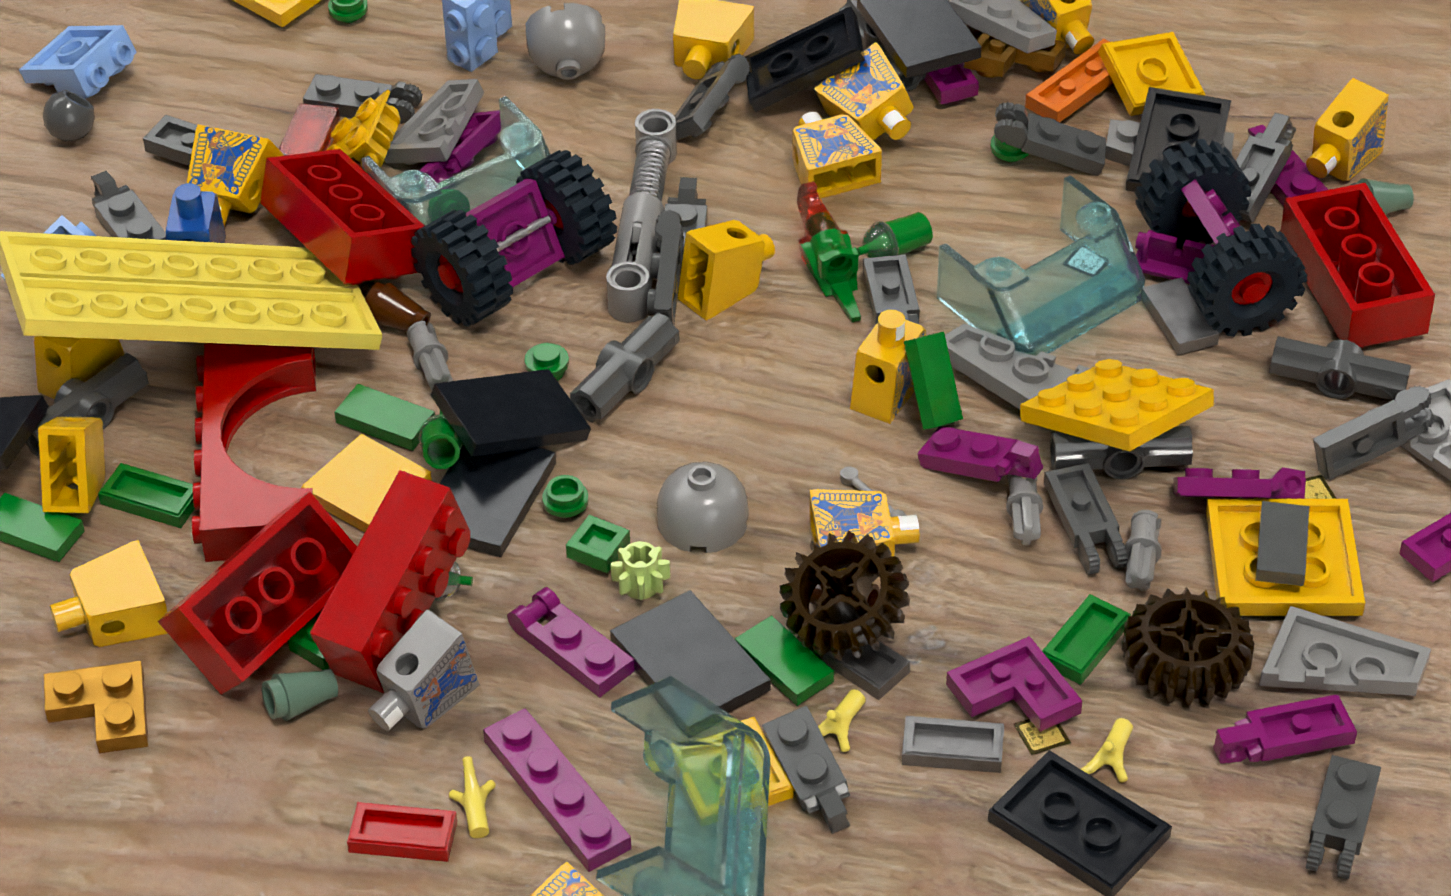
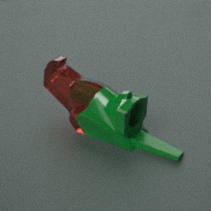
M814 181L803 183L799 187L797 195V205L805 229L804 236L798 239L801 257L826 297L833 295L851 322L861 321V315L852 292L858 290L859 253L856 247H852L848 232L839 229L836 221L823 204L817 192L816 183Z

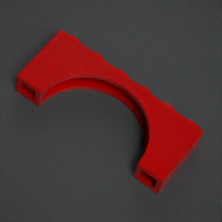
M204 343V355H197L198 381L203 382V386H196V406L198 413H203L202 417L195 418L197 445H202V449L194 450L196 477H201V482L193 483L195 510H200V515L192 516V535L194 544L202 543L205 562L226 561L287 506L309 491L313 494V488L284 487L256 479L240 469L228 456L227 451L237 430L254 413L282 398L316 391V357L314 347Z

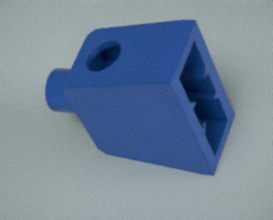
M193 183L178 186L172 196L166 226V240L225 243L226 233L217 194L212 191H201L200 187Z

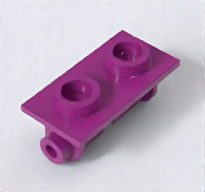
M1148 230L1147 233L1139 232L1135 248L1138 251L1130 266V270L1171 280L1182 277L1185 283L1190 284L1187 280L1188 272L1195 271L1191 264L1195 257L1203 259L1205 255L1202 249L1207 244L1185 240L1183 249L1176 248L1177 237L1156 233L1153 230Z

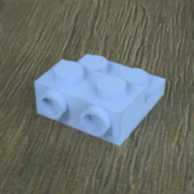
M442 0L447 60L472 72L498 53L497 38L512 27L510 0Z
M123 25L68 26L22 66L19 72L25 83H44L46 86L54 85L57 92L68 90L86 99L97 94L108 83L110 76L120 73L125 68V65H129L137 51Z

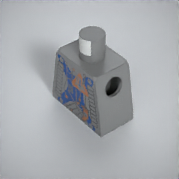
M427 609L378 665L376 672L385 694L368 709V712L372 719L386 731H389L403 716L419 728H428L475 690L480 684L462 633Z

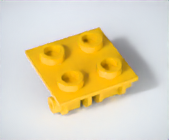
M387 89L375 100L369 97L361 104L353 118L350 120L346 117L343 118L333 129L331 137L334 140L327 150L341 149L350 158L354 157L359 161L362 168L367 171H374L383 165L401 121L398 110L386 103L390 91Z

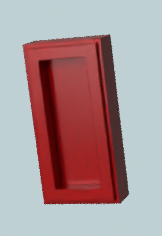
M357 802L347 840L349 853L448 862L458 822L457 813L451 810Z

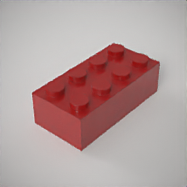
M341 149L266 158L260 203L335 274L344 284L358 285L368 280L381 278L397 279L401 275L417 273L414 266L417 263V259L412 257L411 249L414 248L411 239L415 236L414 233L425 225Z
M1366 183L1285 198L1280 231L1285 235L1306 268L1304 269L1307 274L1306 283L1340 340H1348L1359 347H1365L1428 334L1435 293Z
M399 470L310 631V635L334 675L384 693L376 672L378 665L427 609H430L435 598H439L444 593L449 580V572L456 558L462 557L469 546L470 530L450 487Z
M309 491L280 512L157 622L222 695L246 680L324 608L357 546Z

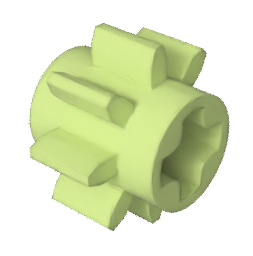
M641 541L633 542L624 549L619 548V561L611 563L612 581L619 582V594H627L631 598L643 600L651 598L656 593H663V580L670 579V561L662 560V548L660 546L654 547L650 543Z

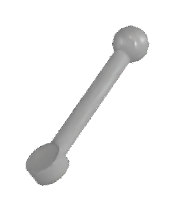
M845 467L840 471V481L842 484L847 486L853 485L859 491H873L858 478V470L856 468ZM888 504L890 517L906 516L904 511L894 510Z

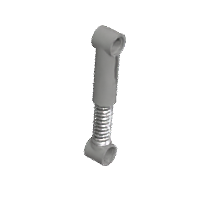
M662 109L643 111L635 119L636 160L629 196L624 201L612 267L606 274L609 314L614 319L626 323L637 322L647 316V296L653 280L651 276L653 253H657L656 219H658V215L661 212H664L662 196L667 167L677 156L676 119L672 113Z

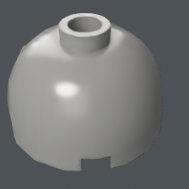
M564 3V10L551 12V6L543 7L533 13L525 23L529 56L541 71L565 80L577 78L596 67L605 52V25L602 23V16L597 10L587 5Z
M693 462L677 468L664 481L657 499L658 530L668 543L688 552H691L690 546L706 547V553H712L734 545L744 536L749 517L745 487L731 470L716 463Z

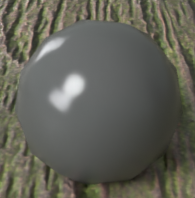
M68 90L54 93L45 103L43 110L44 126L52 136L62 141H74L84 138L92 129L95 120L94 108L90 102Z

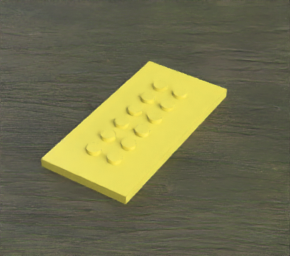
M0 231V265L24 336L380 349L383 334L359 286L344 284L306 247Z

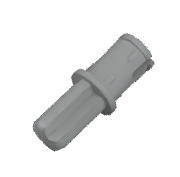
M425 321L412 324L407 331V338L415 352L413 361L417 369L424 372L430 389H433L435 383L453 381L446 364L448 351L443 344L439 343L434 326L431 323H428L426 326Z
M1008 474L1010 496L1007 499L1006 508L1008 514L1012 517L1013 536L1016 539H1020L1022 545H1030L1031 540H1037L1041 536L1039 514L1043 510V500L1037 493V477L1035 479H1023L1021 476Z
M1140 510L1133 514L1131 518V536L1125 543L1128 557L1125 581L1130 588H1138L1141 591H1146L1150 588L1151 581L1154 579L1155 563L1161 558L1162 552L1161 545L1158 542L1161 518L1157 519L1158 514L1151 510Z

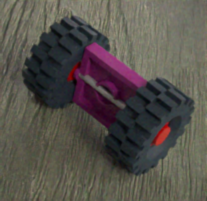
M1196 139L1195 146L1191 147L1188 141L1179 143L1180 150L1173 152L1171 148L1162 152L1165 156L1162 161L1159 162L1154 159L1149 164L1152 170L1150 173L1142 172L1139 181L1143 186H1137L1135 190V195L1138 200H1135L1137 208L1151 230L1156 233L1177 237L1176 248L1182 249L1185 240L1198 243L1204 240L1207 244L1202 249L1205 255L1203 259L1195 257L1191 264L1195 271L1188 272L1187 280L1190 285L1187 287L1209 326L1213 327L1214 331L1217 330L1221 333L1224 330L1227 336L1235 337L1238 330H1240L1243 336L1252 335V329L1258 327L1260 331H1264L1269 328V321L1275 319L1277 322H1280L1285 318L1283 311L1286 308L1293 310L1298 303L1294 297L1303 296L1305 291L1302 283L1307 282V274L1304 271L1306 268L1281 231L1277 232L1270 225H1267L1263 230L1260 224H1251L1249 231H1245L1243 226H1240L1239 222L1243 217L1239 211H1247L1250 203L1246 197L1251 196V188L1248 185L1247 177L1225 146L1222 148L1219 142L1213 140L1208 145L1205 139ZM1214 242L1216 245L1212 247L1209 244Z
M558 150L520 172L521 176L517 177L516 185L469 212L452 210L414 233L415 236L411 239V243L414 246L411 249L412 257L417 259V263L414 264L416 272L422 274L423 280H421V283L425 289L429 288L432 295L430 298L435 305L440 303L442 306L441 311L447 317L452 314L453 322L458 325L463 323L465 327L473 326L509 304L512 300L510 295L513 294L514 286L557 261L561 263L567 261L568 265H574L610 245L615 239L614 234L617 233V225L612 222L617 217L615 211L609 207V204L612 203L610 195L604 194L601 189L604 184L600 178L595 179L593 177L594 170L590 165L583 166L582 158L577 154L571 156L570 151L564 150L561 152Z

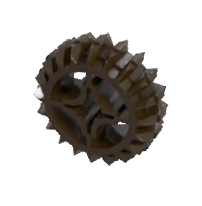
M849 530L843 542H838L836 536L829 533L827 545L820 547L819 543L811 540L810 549L812 553L806 556L796 552L795 560L799 567L785 568L784 575L789 583L780 585L779 593L785 600L780 603V611L785 618H788L786 620L788 630L791 634H798L797 639L803 647L808 648L813 645L815 653L821 657L831 649L834 658L839 661L842 660L846 650L850 649L853 656L860 659L862 655L861 647L869 644L871 649L879 651L880 645L877 638L883 635L886 638L894 639L895 632L890 624L904 623L905 615L900 608L910 606L909 595L904 591L909 588V580L906 574L902 573L903 566L900 559L896 556L891 557L892 553L886 544L881 543L876 546L873 537H870L868 534L858 542L855 534ZM879 577L881 582L880 592L873 607H870L866 598L873 590L871 584ZM819 584L823 592L816 601L818 607L810 614L809 603L811 595ZM833 589L839 593L838 596H836ZM853 595L856 602L853 599H851L850 596ZM849 620H852V621H853V622H850V623L842 624L843 622H846V621H849Z
M1186 587L1182 594L1176 595L1167 588L1162 598L1150 594L1145 604H1137L1132 616H1129L1128 621L1125 623L1121 649L1123 657H1125L1127 672L1134 673L1136 685H1148L1151 696L1161 692L1166 694L1168 703L1177 697L1185 699L1187 705L1190 706L1196 698H1200L1209 705L1214 698V694L1226 699L1231 688L1239 689L1244 681V676H1247L1248 671L1251 669L1255 644L1253 635L1250 634L1249 620L1241 619L1239 607L1227 608L1225 597L1212 600L1209 598L1207 590L1201 595H1194Z

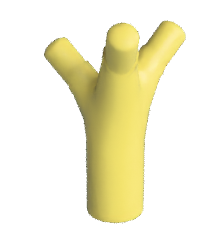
M855 689L850 690L834 710H829L826 714L827 718L818 725L823 737L829 733L837 736L841 752L850 750L848 741L849 725L866 701L865 696Z
M1124 718L1115 720L1100 750L1081 770L1090 775L1102 766L1110 765L1113 767L1120 783L1126 782L1128 777L1124 769L1123 753L1133 730L1132 723Z
M466 756L462 759L465 791L463 793L451 790L449 798L459 802L464 807L470 837L482 838L489 833L485 810L488 794L496 787V784L493 780H488L479 787L472 757Z

